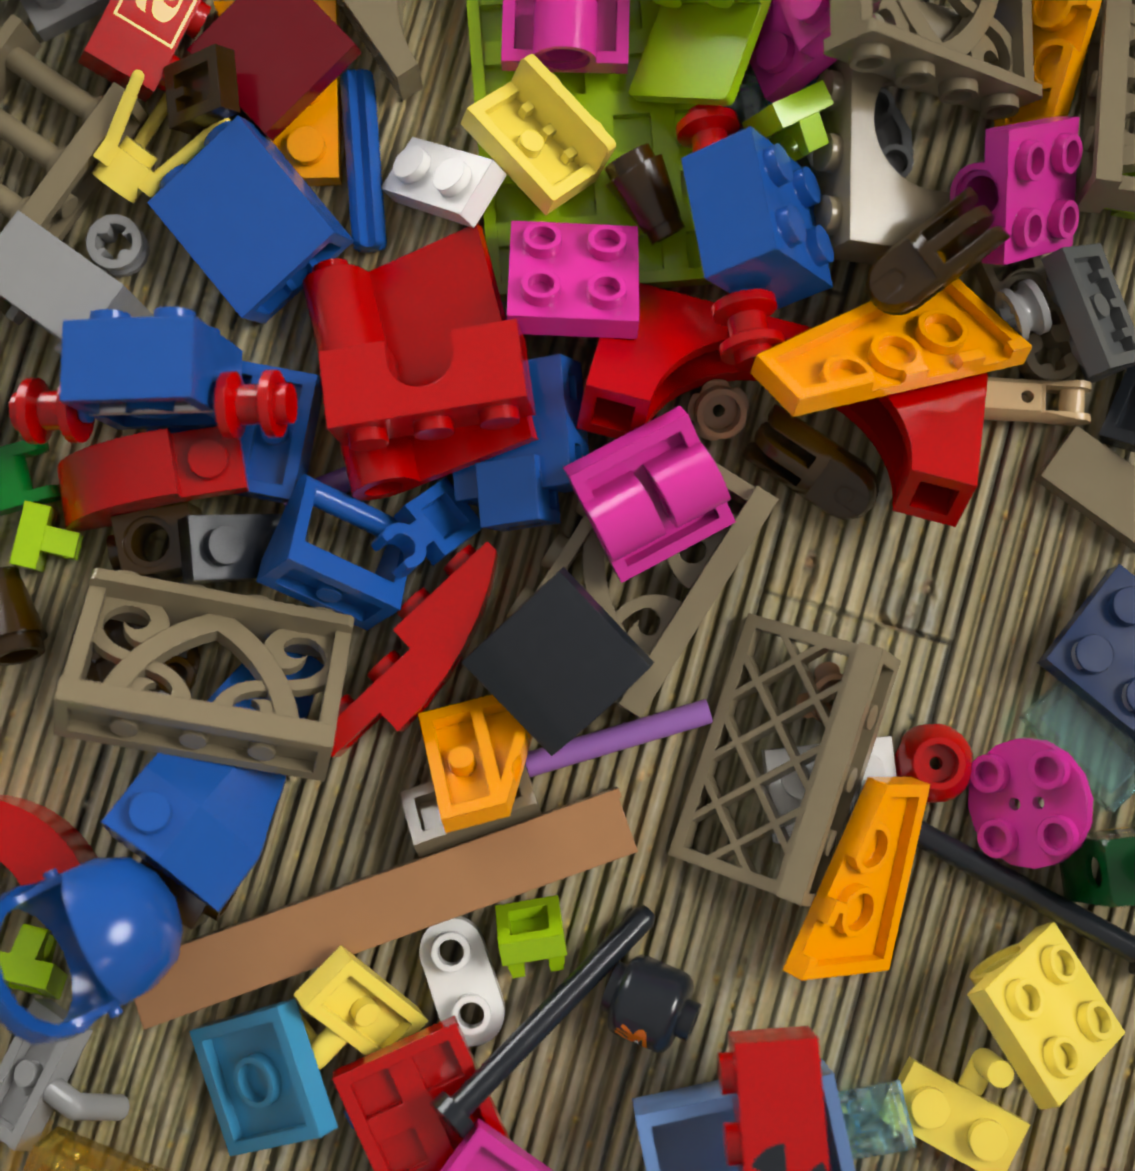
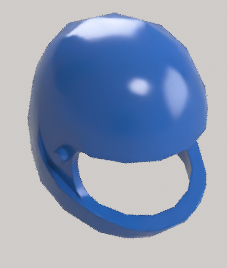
M131 857L95 858L61 874H58L55 868L43 874L45 880L18 886L0 895V928L5 915L11 910L19 909L35 916L52 932L61 947L71 973L72 1000L68 1015L60 1024H54L37 1019L19 1005L7 987L0 967V1022L11 1033L32 1045L68 1040L85 1032L96 1020L108 1013L110 1019L122 1014L121 1005L129 1003L157 986L179 958L183 927L176 898L156 872Z

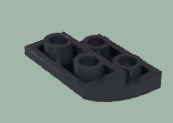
M562 567L521 604L505 622L471 651L461 663L531 736L553 756L624 694L651 668L654 661L581 584Z

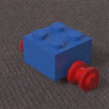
M698 104L687 111L686 116L677 123L675 128L678 143L693 151V153L681 158L704 277L730 293L717 300L711 307L713 321L718 325L727 326L730 336L719 346L720 359L726 364L735 365L738 371L751 372L757 354L785 342L781 331L768 328L767 317L779 308L833 287L828 263L834 260V250L826 230L821 225H816L814 206L821 202V191L812 170L807 166H800L787 155L779 143H771L753 127L750 126L739 131V119L734 110L719 105Z
M167 306L154 309V316L132 317L124 311L97 309L90 312L89 319L63 320L61 375L58 390L51 391L48 384L41 378L24 379L20 383L17 392H14L10 398L9 417L14 429L19 431L23 439L29 444H45L51 438L54 430H60L64 438L70 443H85L91 437L95 419L117 430L218 426L222 436L226 439L241 438L247 425H261L264 434L268 438H281L284 436L288 424H293L296 421L298 399L294 385L286 383L284 376L279 370H265L261 374L258 384H244L242 379L243 350L222 336L219 329L210 327L196 317V313L193 310Z

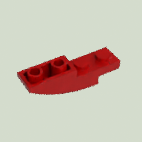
M488 541L478 550L471 544L464 547L444 567L443 570L449 577L431 594L423 587L401 606V610L396 614L402 621L392 630L410 649L402 657L396 650H393L380 660L367 674V677L373 684L355 701L349 694L341 698L331 757H341L383 717L398 732H404L418 718V713H422L431 704L451 678L467 652L480 625L493 588L499 556L496 549Z

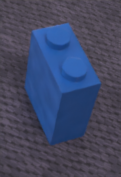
M237 115L232 121H225L216 126L207 135L204 141L205 147L188 164H181L169 171L160 182L159 187L161 190L147 203L240 317L265 324L303 289V280L312 273L314 265L327 259L337 258L354 240L270 138L258 126Z

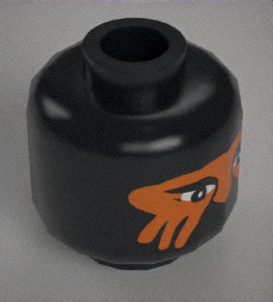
M641 954L632 959L628 965L621 961L617 964L604 991L600 1010L608 1013L607 1025L609 1030L615 1035L653 1052L662 1053L670 1048L676 1037L686 1042L688 1041L697 1022L702 1004L691 1000L694 983L689 974L648 955Z

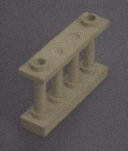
M11 14L0 28V102L17 79L21 77L82 118V127L68 146L59 148L0 108V138L46 169V176L31 196L22 198L0 183V213L9 218L10 221L19 210L62 241L104 184L92 174V171L99 163V160L93 154L107 135L125 89L114 82L104 96L95 98L35 58L34 56L41 48V44L25 23L14 14ZM136 100L119 144L125 136L134 140L149 117L138 100ZM0 298V312L6 315L11 305Z

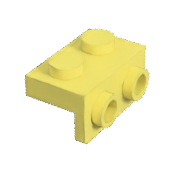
M529 54L520 60L509 83L469 106L460 123L545 216L595 183L616 148L615 140L606 132L602 124L590 115L562 85L558 77L551 73L534 54Z

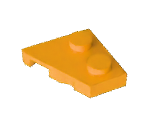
M492 694L418 713L445 833L509 817L533 738L531 734Z

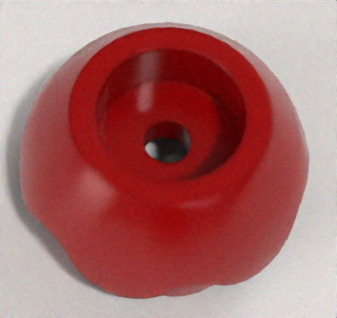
M922 724L915 726L904 734L894 754L897 777H913L930 784L926 803L952 800L960 795L970 782L972 762L974 761L973 752L966 739L950 726L944 724ZM933 757H937L940 760V766L937 769H932L930 766V760Z

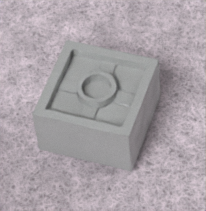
M19 210L0 233V298L11 305L5 316L18 326L23 323L26 317L34 321L60 340L55 347V351L60 355L62 352L63 320L89 319L90 312L97 309L124 311L132 317L154 316L123 284Z

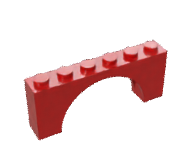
M639 283V328L637 339L599 338L585 384L576 428L617 439L650 422L667 403L681 394L701 387L707 381L713 379L757 381L751 372L738 371L735 365H729L721 361L719 346L730 336L727 326L718 325L713 321L711 307L715 302ZM770 316L767 317L768 328L781 331L785 341L813 328ZM988 373L834 407L862 430L880 454L891 482L893 495L892 511L953 527L957 526L978 484Z

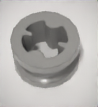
M119 214L106 215L97 219L89 228L86 236V249L91 259L107 274L115 277H129L139 272L146 264L149 256V243L144 233L128 217ZM118 233H122L132 246L130 249L120 250L118 258L114 259L104 246L105 243L116 242Z
M1025 279L1020 281L1015 292L1008 288L996 292L994 299L996 313L1026 341L1029 339V334L1032 331L1037 335H1042L1051 330L1052 321L1048 303L1042 291L1033 280Z

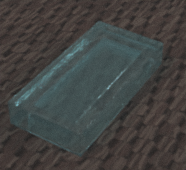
M1058 680L1019 717L1040 740H1047L1072 756L1086 774L1092 796L1107 812H1115L1135 793V742L1064 682Z

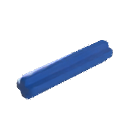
M367 69L347 70L340 76L351 237L354 240L352 244L357 252H379L386 248L387 238L383 190L381 189L382 171L375 80L373 79L372 72Z

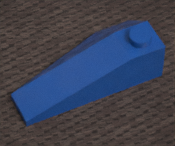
M286 652V654L292 658H302L306 656L303 654ZM307 655L305 665L300 671L285 676L287 680L309 678L318 673L324 667V664ZM241 663L207 702H213L218 695L229 687L245 681L255 680V678L245 665ZM316 694L294 697L299 718H308ZM266 698L246 699L236 703L234 706L256 710L251 707V700ZM158 753L145 766L102 820V824L115 840L219 913L260 859L267 839L266 834L277 802L281 798L287 775Z

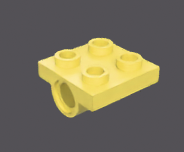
M1054 921L1036 926L1020 943L1008 946L989 956L978 964L969 975L975 986L967 993V996L1040 1110L1060 1107L1126 1033Z

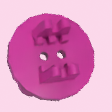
M1023 737L995 745L987 754L978 756L972 762L968 809L977 833L979 847L985 854L991 858H1001L1011 865L1037 869L1064 862L1082 847L1092 826L1093 796L1086 774L1068 752L1047 740ZM1039 797L1044 800L1043 808L1038 803ZM1015 799H1018L1020 802L1019 809L1015 806Z

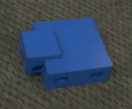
M562 354L528 360L536 414L532 416L538 440L453 473L455 501L479 506L481 528L505 532L561 523L558 492L574 491L563 467L589 454L587 431L576 428L584 394L580 362Z
M242 361V379L244 384H258L261 374L265 370H279L284 376L285 382L292 383L295 387L298 399V413L296 421L293 424H288L287 430L281 438H268L264 434L261 425L246 426L241 442L249 492L236 493L234 495L283 504L288 503L297 481L302 475H307L323 398L322 380L317 374ZM167 428V429L170 431V433H177V432L190 431V430L203 429V428ZM147 429L146 432L159 429Z

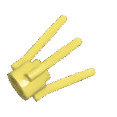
M138 69L132 72L107 135L93 154L99 160V163L92 171V174L101 182L132 203L136 202L142 192L152 198L159 191L160 182L169 171L181 164H187L205 147L204 141L207 135L216 126L225 121H231L228 117L211 124L153 171L151 168L158 159L145 148L168 115L166 93H164L134 140L125 136L119 144L144 81L145 75L143 71Z

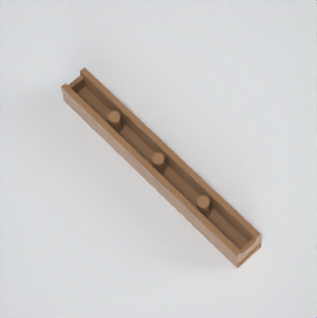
M617 786L546 811L541 813L542 815L420 858H415L181 942L179 958L155 988L134 999L143 1029L151 1028L320 967L340 945L352 954H356L638 852L619 800L622 798L619 788Z

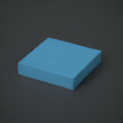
M295 998L207 1022L189 1031L230 1156L321 1138L338 1128Z

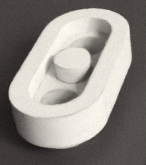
M462 916L429 927L421 939L419 954L440 1022L455 1015L468 1046L483 1045L498 1034L505 1016L504 998L483 934L475 923ZM449 939L458 941L464 950L462 959L457 962H448L443 959L440 954L442 942ZM473 1002L480 1005L484 1011L483 1020L477 1024H468L463 1021L460 1016V1008L464 1004Z

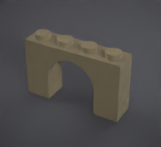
M872 0V5L879 0ZM915 0L924 18L941 41H944L955 30L962 19V16L954 8ZM874 13L877 19L884 21L881 15ZM837 60L819 74L817 82L824 81L834 104L820 112L829 144L813 151V164L817 170V182L821 191V202L814 206L816 225H821L826 230L833 246L834 259L873 265L879 256L949 203L950 193L923 188L907 181L890 165L880 148L874 125V108L878 93L882 86L901 87L897 86L892 79L873 72L855 71L849 67L848 63ZM907 89V90H912V91L927 93V92L921 91V90H919V89Z

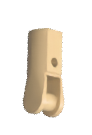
M988 377L984 420L1034 422L1060 426L1090 424L1091 415L1084 413L1085 393L1091 392L1092 383L1086 380H1032ZM1046 394H1059L1058 411L1046 410Z

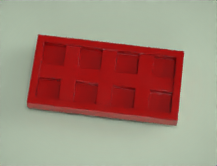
M455 1015L333 1071L332 1080L373 1171H440L464 1139L457 1135L430 1105L441 1091H444L451 1097L478 1069ZM490 1095L471 1114L470 1119L475 1123L479 1118L510 1140Z

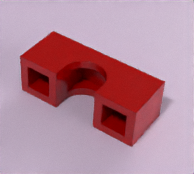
M517 319L450 329L453 351L451 364L447 372L438 381L422 387L408 386L400 382L398 361L384 341L318 352L327 429L342 446H349L354 451H373L388 446L389 439L414 435L416 439L423 441L440 440L452 436L454 428L480 424L482 429L501 430L518 425L520 417L536 415L526 341Z

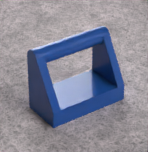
M306 474L302 475L294 487L263 555L256 582L310 606L325 607L337 613L351 615L355 619V626L369 630L401 610L407 576L396 578L392 572L404 561V555L397 546L388 544L375 573L306 542L305 538L312 508L314 506L374 536H378L387 526L398 521L394 517Z

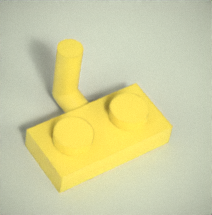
M342 945L293 994L306 1012L326 1026L317 1035L300 1011L319 1070L324 1068L347 1043L366 1056L419 1032L429 1021L417 1005Z
M979 1048L973 1052L958 1083L909 1056L880 1112L884 1120L976 1171H1007L1030 1127V1124L1023 1118L982 1096L989 1082L995 1087L1005 1088L1014 1079L1012 1066L988 1048Z

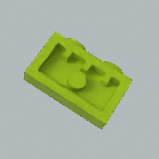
M652 0L661 6L629 88V94L640 102L732 105L772 0Z

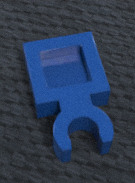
M445 477L405 504L394 515L398 522L387 526L374 539L371 547L377 552L388 544L397 546L404 555V561L392 573L396 578H403L419 566L425 559V556L434 566L473 538L483 528L480 527L479 517L468 504L455 501L454 486Z

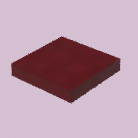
M235 0L187 48L190 54L213 44L234 50L239 106L272 141L362 53L356 44L314 0Z

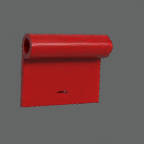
M476 224L475 228L468 226L371 271L349 264L345 259H327L314 265L312 273L303 280L304 295L318 352L384 341L398 361L400 382L413 387L430 385L438 381L447 372L453 355L450 329L506 320L483 229L478 224ZM532 416L520 417L518 425L507 429L486 430L482 429L480 424L454 428L452 436L432 441L418 440L414 435L389 439L388 446L373 451H354L349 446H342L341 444L340 446L352 497L357 500H377L403 493L472 466L475 463L485 461L536 441L538 438Z

